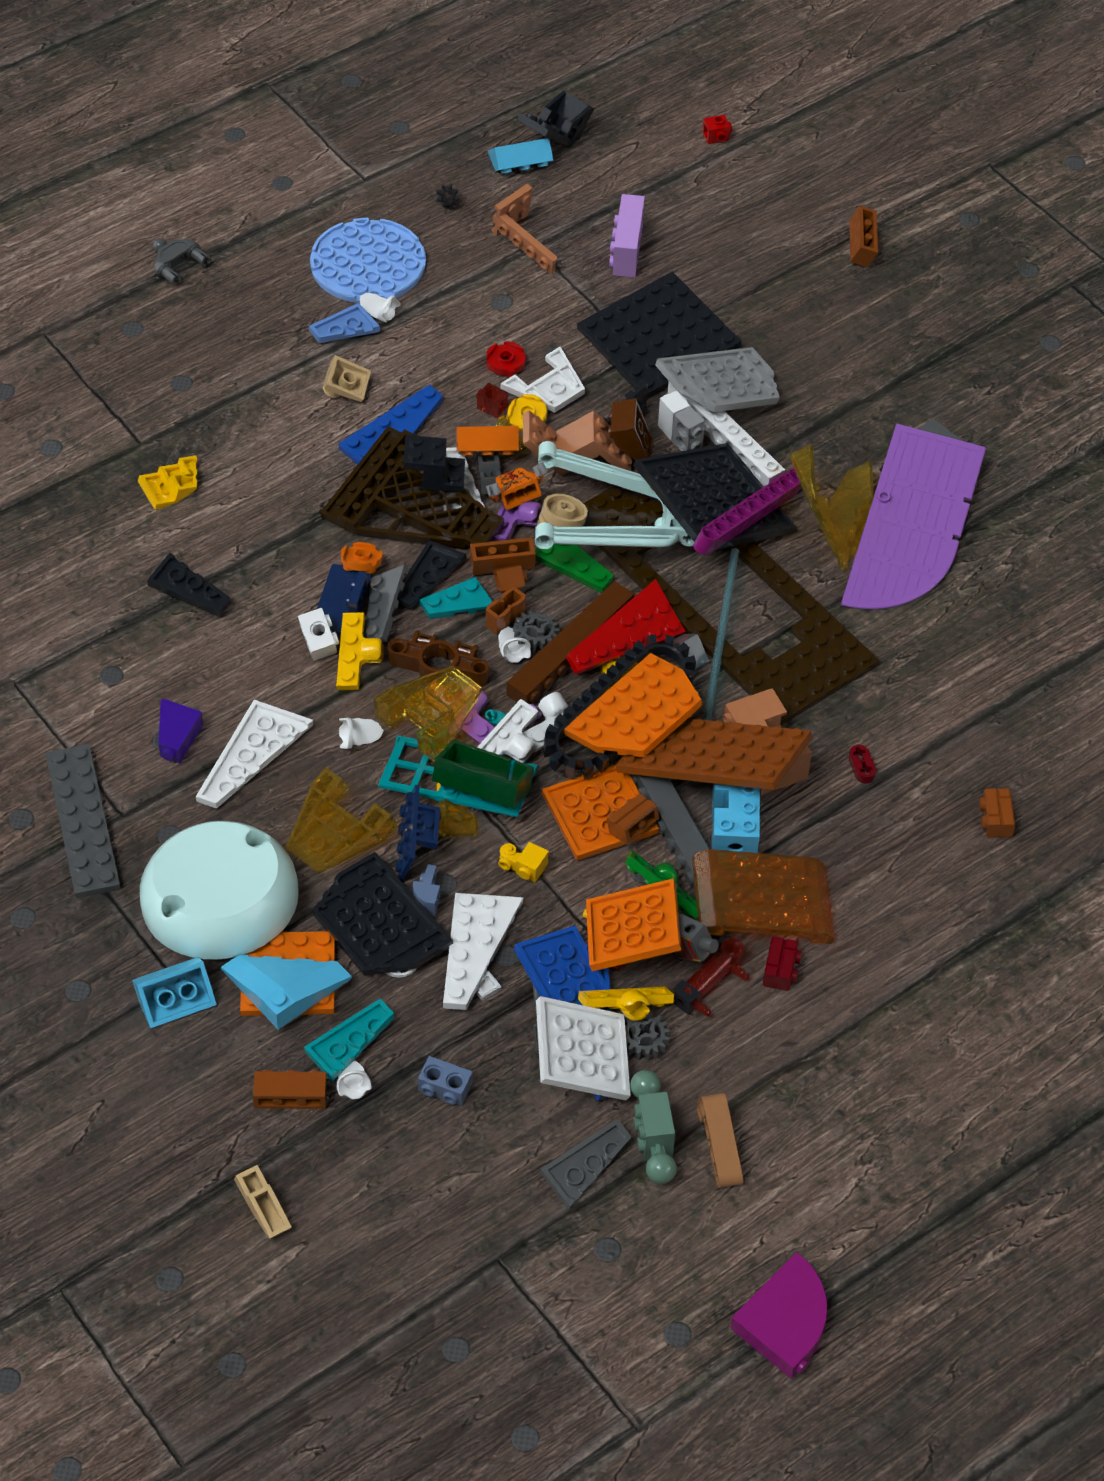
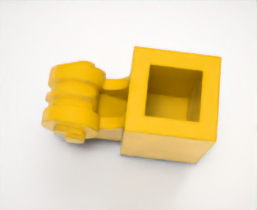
M529 842L522 853H516L515 845L507 843L500 848L498 865L503 870L508 871L511 869L516 871V874L524 880L536 883L548 865L549 851Z

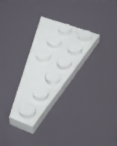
M253 700L197 793L196 802L217 809L313 726V720Z

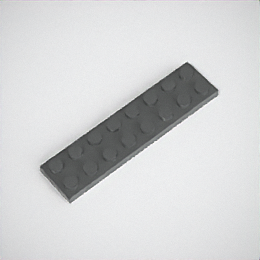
M86 744L46 752L75 898L121 890L90 745Z

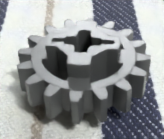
M528 610V615L521 613L520 618L516 617L513 626L514 638L528 640L533 651L537 647L543 649L559 634V623L554 622V617L548 618L547 612L542 615L539 610L535 614Z
M650 1011L645 1018L639 1021H631L625 1018L628 1055L636 1053V1059L644 1055L645 1059L649 1060V1055L652 1054L657 1058L658 1051L665 1052V1046L669 1045L670 1029H667L666 1021L661 1022L660 1015L654 1018L653 1012Z

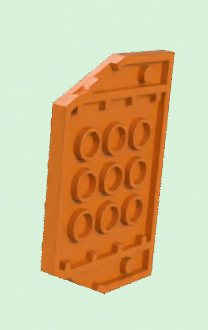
M650 653L564 729V734L597 753H604L607 750L617 751L618 755L645 757L702 706V701L683 669Z

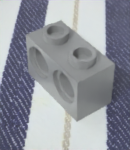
M691 406L674 414L672 443L680 451L703 447L705 420Z

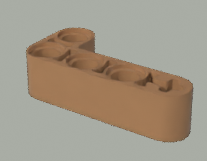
M725 1093L702 1096L697 1102V1112L700 1122L704 1123L717 1187L724 1188L743 1184V1175Z

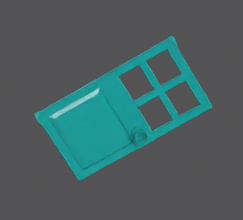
M398 735L378 787L402 793L412 792L414 786L419 785L423 773L433 774L434 767L427 766L432 752L441 753L447 745ZM405 745L425 749L419 764L399 760ZM513 759L511 762L510 774L508 779L509 781H511L514 762L516 761ZM524 762L525 764L534 767L533 776H535L536 771L538 770V765ZM396 767L416 771L411 785L390 781ZM442 785L438 791L424 788L419 790V796L434 799L445 804H458L518 817L526 797L525 795L513 809Z

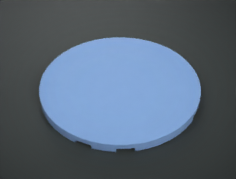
M369 218L353 219L352 222L339 223L326 230L312 247L310 265L314 279L326 292L345 301L360 303V295L365 293L377 294L388 299L391 295L398 298L410 291L424 274L426 255L424 247L419 242V238L405 226L386 219H380L379 221L369 220Z

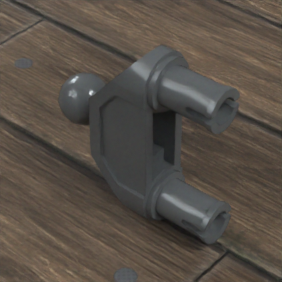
M159 238L153 242V249L157 253L155 274L161 278H166L173 285H177L176 282L179 284L182 276L174 271L190 259H195L202 266H206L211 261V256L203 252L200 245L193 240H172L167 243L164 239Z

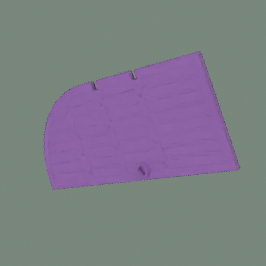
M896 423L841 606L857 609H885L900 606L925 595L944 578L954 561L959 541L952 538H961L970 504L963 502V500H972L986 447Z

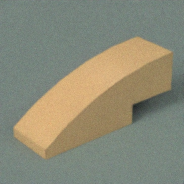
M258 1165L235 1176L234 1180L241 1194L269 1239L292 1228L270 1184H267Z

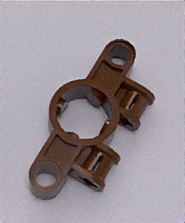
M419 630L415 631L411 641L397 638L388 643L389 663L395 667L419 672L420 677L429 684L436 682L438 685H445L455 681L484 687L489 682V664L486 660L477 658L478 645L462 644L459 640L456 641L455 645H452L447 641L438 640V635L422 634ZM434 657H443L451 661L448 667L442 669L431 668L426 665L428 660Z

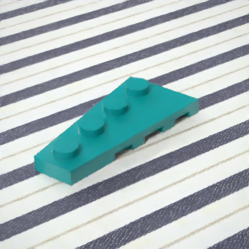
M380 998L304 1047L305 1053L322 1072H326V1076L333 1082L395 1019L394 1012Z

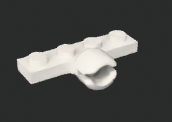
M553 692L545 696L538 705L545 717V721L523 732L524 735L535 742L533 753L544 747L547 727L549 724L554 726L555 718L560 713L563 715V710L569 706L559 692Z
M520 699L477 748L501 756L506 754L514 760L524 763L533 753L535 742L522 732L537 716L538 710Z

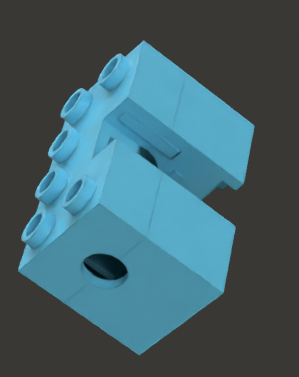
M713 783L711 853L719 867L756 869L760 838V788Z

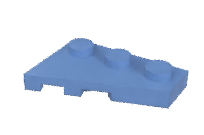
M357 303L310 325L309 332L319 343L380 332V326Z

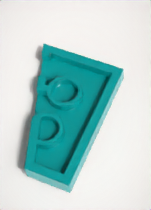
M476 577L419 599V604L429 619L455 616L456 613L460 612L474 614L476 610H484L492 603V600Z

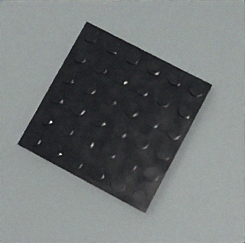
M673 271L577 323V329L635 390L639 387L637 383L641 379L648 382L647 399L668 388L669 381L655 366L657 359L733 350L741 347V340Z
M728 443L636 459L633 465L694 542L705 525L763 488V485ZM779 506L717 549L794 533L797 527Z

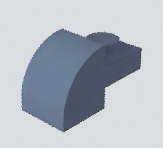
M428 864L425 873H421L419 882L413 881V895L429 914L435 917L440 901V885H435L437 879L436 865Z

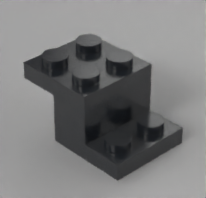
M405 435L403 469L423 470L422 489L463 493L465 459L446 457L447 438Z

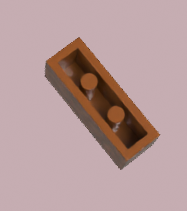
M859 205L849 220L850 262L868 267L878 254L877 211Z
M532 537L470 544L469 559L472 575L491 574L494 569L515 564L521 565L525 570L535 569L536 553Z
M271 1070L254 1071V1108L326 1109V1072L317 1070L309 1072H297L294 1070H287L285 1072Z

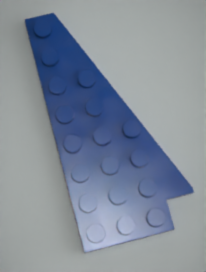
M576 926L526 940L514 946V951L539 996L583 1005L578 1000L579 991L610 989L608 968L596 971L591 970L589 966L588 943L585 944ZM600 1007L601 1010L612 1012V1009L609 1007ZM593 1094L597 1102L610 1098L602 1095Z

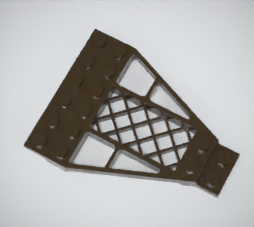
M387 426L320 512L322 518L357 535L427 543L431 540L444 546L465 548L467 545L470 546V544L490 542L504 524L503 517L487 510L465 488L463 493L428 489L415 492L413 487L422 486L423 474L416 470L403 469L405 435L414 436L415 434L405 429L403 432H399ZM398 478L409 480V482L397 484ZM411 488V494L400 496L399 490ZM397 492L398 496L386 499L385 495L387 493ZM440 495L443 499L432 501L431 496ZM428 497L429 502L417 503V499ZM414 500L415 505L403 507L402 502ZM456 503L461 508L450 510L448 504ZM446 506L447 511L435 513L434 507ZM431 508L432 514L421 516L420 510ZM375 509H379L396 518L389 529L365 527L362 525ZM457 515V517L453 521L451 516ZM449 517L450 522L438 525L437 519ZM402 523H407L427 534L396 530Z

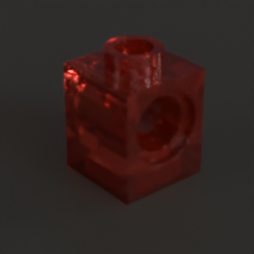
M487 383L483 389H479L476 394L477 409L495 418H498L508 407V392L490 383Z

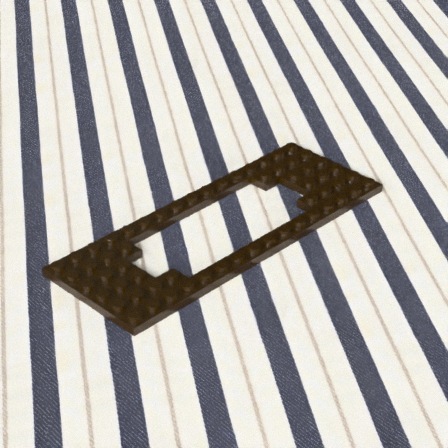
M616 485L583 503L588 510L583 527L654 526L655 521L663 516L662 503L657 498ZM754 541L728 548L803 618L802 621L791 627V633L801 643L773 660L760 647L744 656L734 649L640 557L641 554L652 549V547L598 546L642 590L656 579L686 633L698 634L705 652L750 696L773 688L787 711V715L781 716V726L879 665V659Z

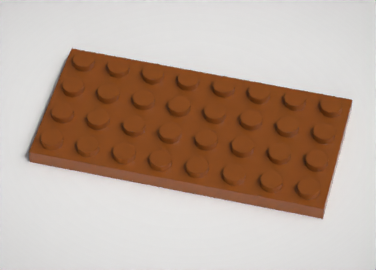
M687 719L645 757L623 755L615 766L617 773L775 790L811 741L812 734L809 730Z

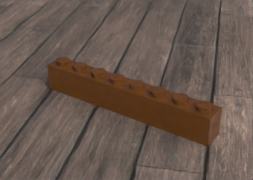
M614 581L507 681L506 696L516 702L522 699L528 704L536 703L540 695L545 690L551 689L554 682L559 677H563L571 667L566 659L567 654L632 600L635 593Z

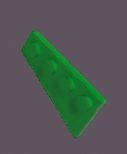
M553 544L549 549H540L538 547L535 549L536 561L600 593L606 590L614 580V575L577 545Z

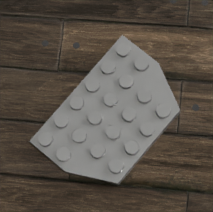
M753 347L659 358L655 364L676 390L712 412L777 404L779 400V393L776 390L777 384L773 380L774 371Z

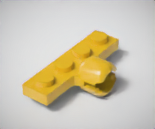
M364 612L343 613L336 683L337 690H359L361 666L365 663H380L383 661L384 646L382 639L364 638Z
M666 986L579 991L578 1000L584 1006L592 1008L609 1007L611 1009H620L629 1020L639 1021L650 1012L646 1005L661 1007L665 1004L673 1003L674 994Z

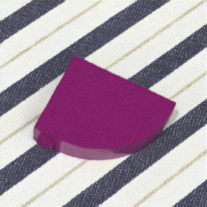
M796 1252L743 1305L731 1320L730 1329L791 1379L797 1373L802 1374L808 1367V1361L816 1352L824 1332L827 1300L822 1282L814 1268Z

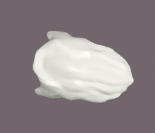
M373 293L360 295V305L368 314L386 323L392 320L395 316V308L401 305L393 295L388 299Z
M510 627L500 631L498 636L499 648L502 656L507 661L519 663L522 659L531 657V645L528 640L514 638L513 628Z
M339 719L343 722L339 727V736L343 740V743L340 745L342 749H351L352 745L359 746L373 743L383 733L379 723L372 719Z
M352 1061L338 1075L337 1091L340 1096H346L352 1100L360 1099L367 1090L370 1091L372 1088L371 1080L364 1071L363 1066L356 1061Z

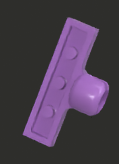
M528 501L506 511L502 504L497 515L504 518V524L490 542L510 540L516 526L519 524L537 526L542 505L538 502Z
M434 682L420 697L424 703L479 745L495 728L479 716V712L488 703L489 699L479 687L473 684L468 685L459 696H453Z

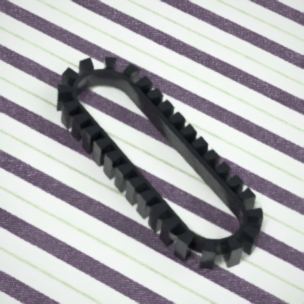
M656 634L647 636L645 646L638 640L633 645L632 650L629 649L624 653V658L621 656L616 661L615 666L611 665L607 669V673H603L598 678V682L595 680L590 685L589 690L586 689L581 694V698L577 697L572 702V707L569 705L563 710V715L560 713L555 718L554 726L549 724L546 729L543 747L544 758L550 756L549 766L556 772L563 764L566 766L564 777L573 779L575 770H583L584 780L593 778L594 765L601 773L605 771L608 763L611 765L616 760L618 752L605 750L604 753L596 752L593 756L585 759L569 757L560 749L558 743L565 735L564 729L650 653L666 655L674 659L692 684L696 660L695 655L688 657L690 647L683 642L677 649L674 648L675 637L666 635L664 644H657Z

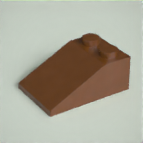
M636 398L612 402V411L609 412L611 426L608 427L610 438H613L616 446L634 460L652 457L653 438Z

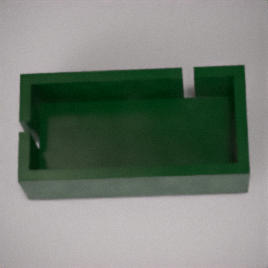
M453 739L446 746L445 750L435 758L432 781L440 783L444 787L460 790L465 794L478 796L482 800L492 801L501 804L503 807L514 809L531 789L534 767L515 761L512 779L509 781L512 759Z

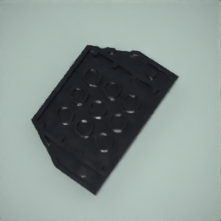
M376 852L339 872L335 876L329 890H326L322 895V900L313 909V916L331 934L335 942L364 976L415 969L449 949V946L453 944L450 936Z

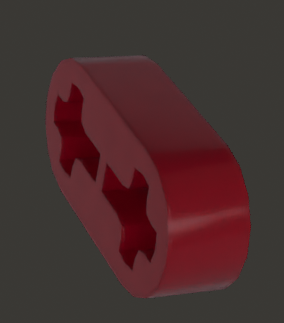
M860 744L852 746L848 758L856 779L860 783H871L875 778L876 767L869 750Z

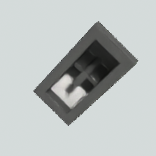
M682 634L674 639V648L677 649L683 642L690 647L688 657L695 655V671L709 664V659L698 634Z

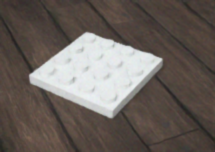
M540 996L536 1000L541 1083L627 1100L631 1095L624 1014Z

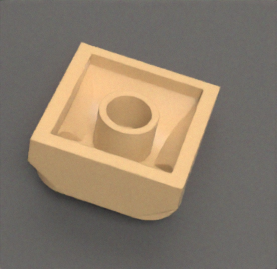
M335 355L328 368L323 390L331 398L344 396L362 402L371 370Z

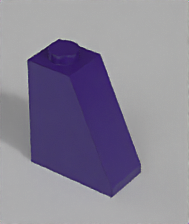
M162 698L160 703L158 743L160 757L167 761L181 763L203 727L201 711Z

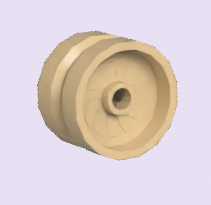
M552 494L544 499L537 525L545 522L557 527H583L588 510L580 500L572 496Z

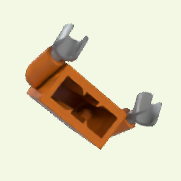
M542 462L533 467L534 473L528 472L523 468L504 471L501 476L496 477V483L486 486L488 495L495 503L500 502L502 499L504 508L507 511L542 496L539 484H541L544 474L548 473V470Z

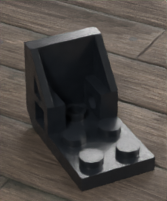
M563 90L543 108L539 117L530 113L528 115L520 113L517 120L543 136L571 147L578 141L595 108Z

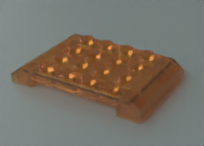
M706 849L694 853L692 864L698 921L706 925L710 935L722 936L725 930L809 937L812 943H833L834 932L825 866L817 858Z

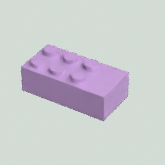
M622 194L619 215H615L614 226H617V228H613L612 240L615 241H611L610 253L613 255H610L609 267H613L612 275L636 277L643 229L645 196Z

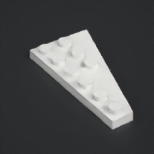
M455 893L450 936L453 944L449 946L443 1008L467 1010L477 991L479 982L487 972L488 965L493 961L510 924L513 923L518 909L523 904V897Z

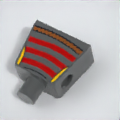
M678 913L681 951L675 952L677 958L703 962L710 953L717 951L718 941L711 938L706 925Z

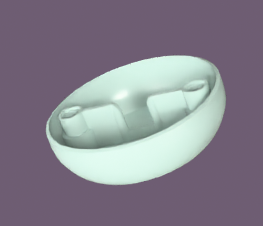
M233 821L205 822L176 833L153 854L144 869L140 883V906L144 921L153 936L163 945L177 953L193 958L199 957L200 959L232 958L239 954H247L266 945L281 933L290 922L295 912L299 895L296 871L289 854L283 846L264 831Z

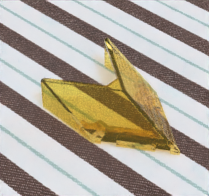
M808 445L789 454V457L809 505L842 571H845L849 565L848 561L855 555L859 547L874 498L872 462H867L847 471L828 503L827 497L821 498L817 494L819 485H815L814 449L813 445Z

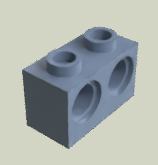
M431 1056L428 1057L418 1077V1091L429 1097L434 1096L443 1099L451 1105L462 1106L473 1084V1071Z

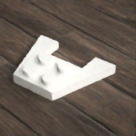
M561 347L545 356V361L554 370L530 385H527L516 375L500 383V389L515 396L521 397L524 394H533L540 397L545 403L547 410L554 413L585 394L583 384Z

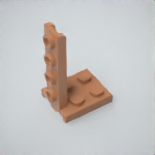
M526 184L495 205L494 208L497 210V214L493 216L495 227L491 229V232L496 236L500 233L506 236L515 246L523 250L528 257L535 260L550 274H553L555 272L557 256L516 223L520 219L526 218L530 212L532 187Z

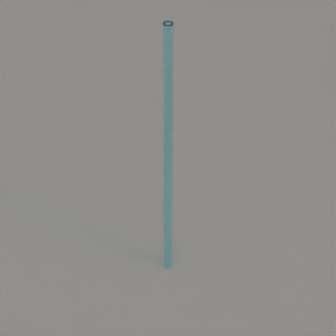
M736 548L731 549L703 720L711 721L739 557V550Z

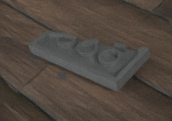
M405 564L370 578L365 638H380L382 643L387 641L394 620L392 613L399 604L397 600L398 593L403 591L404 588L403 577L408 575L409 571Z
M616 1119L541 1168L540 1173L569 1210L630 1142L632 1137L620 1121Z

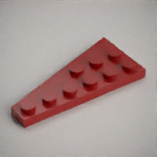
M655 579L570 651L566 659L575 675L608 664L611 661H616L621 656L624 658V653L629 649L632 650L633 645L638 640L645 646L647 636L656 634L657 644H662L665 642L666 635L677 638L686 631Z

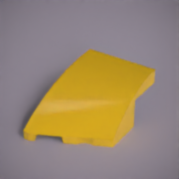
M196 455L179 458L177 464L160 466L157 473L139 475L138 483L154 510L175 504L196 490Z

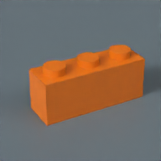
M519 426L456 427V451H461V455H473V451H481V455H494V451H502V455H514V451H519Z

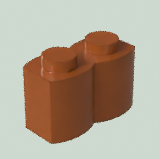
M516 587L505 591L501 599L493 601L486 608V627L496 635L500 634V631L504 628L510 627L511 623L515 622L516 617L520 618L521 613L525 614L526 595Z

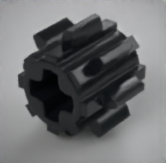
M452 183L448 186L442 184V189L436 190V193L439 195L436 200L437 202H443V207L446 205L453 207V202L459 201V198L456 196L459 191L458 189H452ZM448 192V194L450 195V198L448 199L444 195V193Z

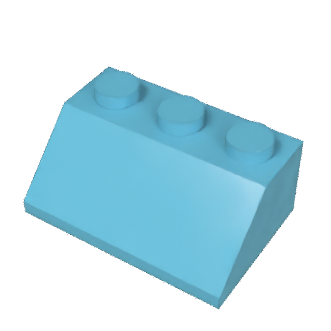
M549 138L495 147L488 150L495 171L501 170V174L510 173L512 168L519 167V171L530 169V165L537 164V167L548 166V162L553 161Z
M199 957L132 980L138 1001L150 1028L217 1005L204 962Z

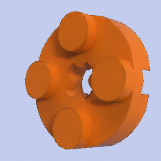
M356 542L353 543V547L347 548L346 545L341 549L340 560L343 564V569L346 571L356 570L372 574L382 564L383 552L381 549L380 551L376 550V546L373 544Z

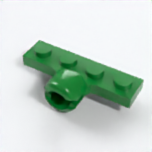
M631 850L625 863L632 873H639L645 878L644 881L647 885L674 878L680 910L685 915H692L694 918L701 914L703 905L678 886L679 874L674 865L660 863L655 868L635 851Z

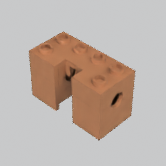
M773 688L725 704V711L722 717L723 722L781 727V716L787 715V711ZM806 746L775 790L808 779L812 754L808 746ZM760 789V795L772 792L774 790Z

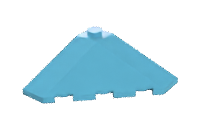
M239 954L221 967V970L278 1030L352 979V976L337 961L321 962L314 961L313 959L299 958L292 960L270 956L249 957L248 955Z

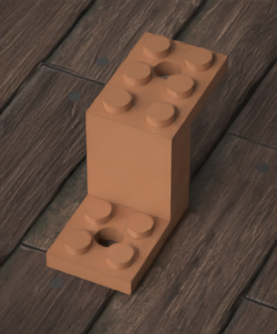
M530 410L523 413V444L537 456L539 445L542 442L550 441L556 445L557 449L591 459L600 455L611 465L631 471V457L616 446L614 439L609 436L608 427L610 425L594 411L557 431L547 426L539 416L534 415ZM552 467L561 476L570 472L563 468Z

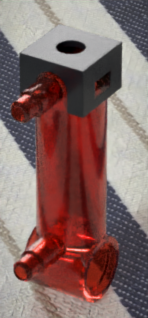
M736 938L724 940L720 950L687 981L682 980L672 989L674 994L673 1004L688 1015L696 1009L701 1014L709 1016L711 1010L700 1001L702 997L730 971L744 981L749 978L745 970L740 967L743 959V943Z

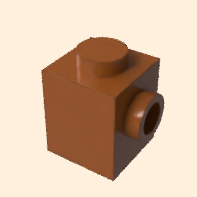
M515 564L493 570L498 591H506L513 587L520 590V587L525 586L527 575L521 565Z

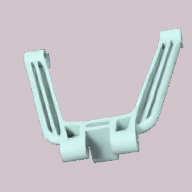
M550 441L542 442L539 445L538 463L543 462L546 468H563L660 500L639 473L557 449L556 445ZM662 501L663 516L655 521L654 526L557 527L543 522L535 527V544L540 549H549L553 544L664 548L672 546L676 542H681L685 546H693L694 541Z

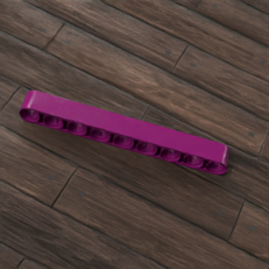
M790 469L705 525L693 544L694 549L703 555L710 554L797 495L806 479L805 474L798 469Z

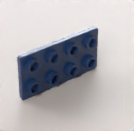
M331 565L317 609H323L324 615L329 614L332 626L329 627L331 633L335 632L341 635L343 613H360L372 574L356 570L346 571L343 569V565Z
M415 785L412 792L407 793L406 802L401 805L399 817H402V822L399 824L398 835L401 836V840H399L396 850L399 854V859L396 862L395 872H398L400 881H403L415 859L416 845L436 849L438 845L440 807L419 803V785Z

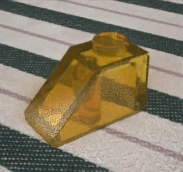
M447 799L434 805L435 807H440L438 835L441 837H474L477 835V816Z

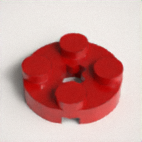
M509 341L504 342L503 345H498V343L492 345L486 353L487 368L507 378L516 375L526 364V355L523 348Z

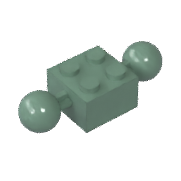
M641 1070L632 1077L630 1083L633 1095L638 1098V1104L634 1105L635 1117H633L634 1130L638 1131L639 1135L637 1147L639 1152H643L644 1161L648 1160L646 1163V1174L649 1179L657 1184H666L675 1177L677 1171L676 1162L672 1158L675 1130L667 1092H659L661 1082L654 1072Z

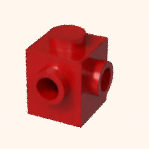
M725 114L703 118L702 133L708 144L729 141L732 125L727 120Z

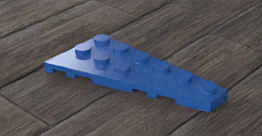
M429 384L339 443V450L358 465L387 426L399 432H403L405 429L415 434L418 429L423 427L427 417L431 416L441 404L443 395Z

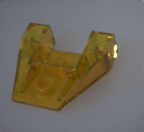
M451 666L390 687L373 698L375 717L389 728L405 717L410 719L421 728L416 732L418 750L434 761L445 750L446 746L453 739H456L482 692V687L457 668Z
M327 767L323 769L311 784L286 845L288 851L319 874L385 841L398 825L392 815L376 803L372 805L360 821L336 804L349 787L342 778Z

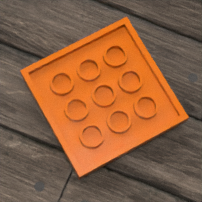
M612 765L607 767L602 773L599 770L594 771L593 778L584 780L582 775L542 789V796L576 861L626 845L619 838L610 834L607 818L610 813L624 806L627 800L633 799L639 794L630 774L617 773L616 766ZM656 822L629 843L658 834L659 828Z
M674 878L586 899L589 966L592 971L681 951L677 890Z
M328 931L281 932L266 945L244 955L249 957H281V959L292 960L296 958L313 959L314 961L321 962L335 961V939ZM241 991V1016L264 1015ZM334 991L300 1015L334 1014Z

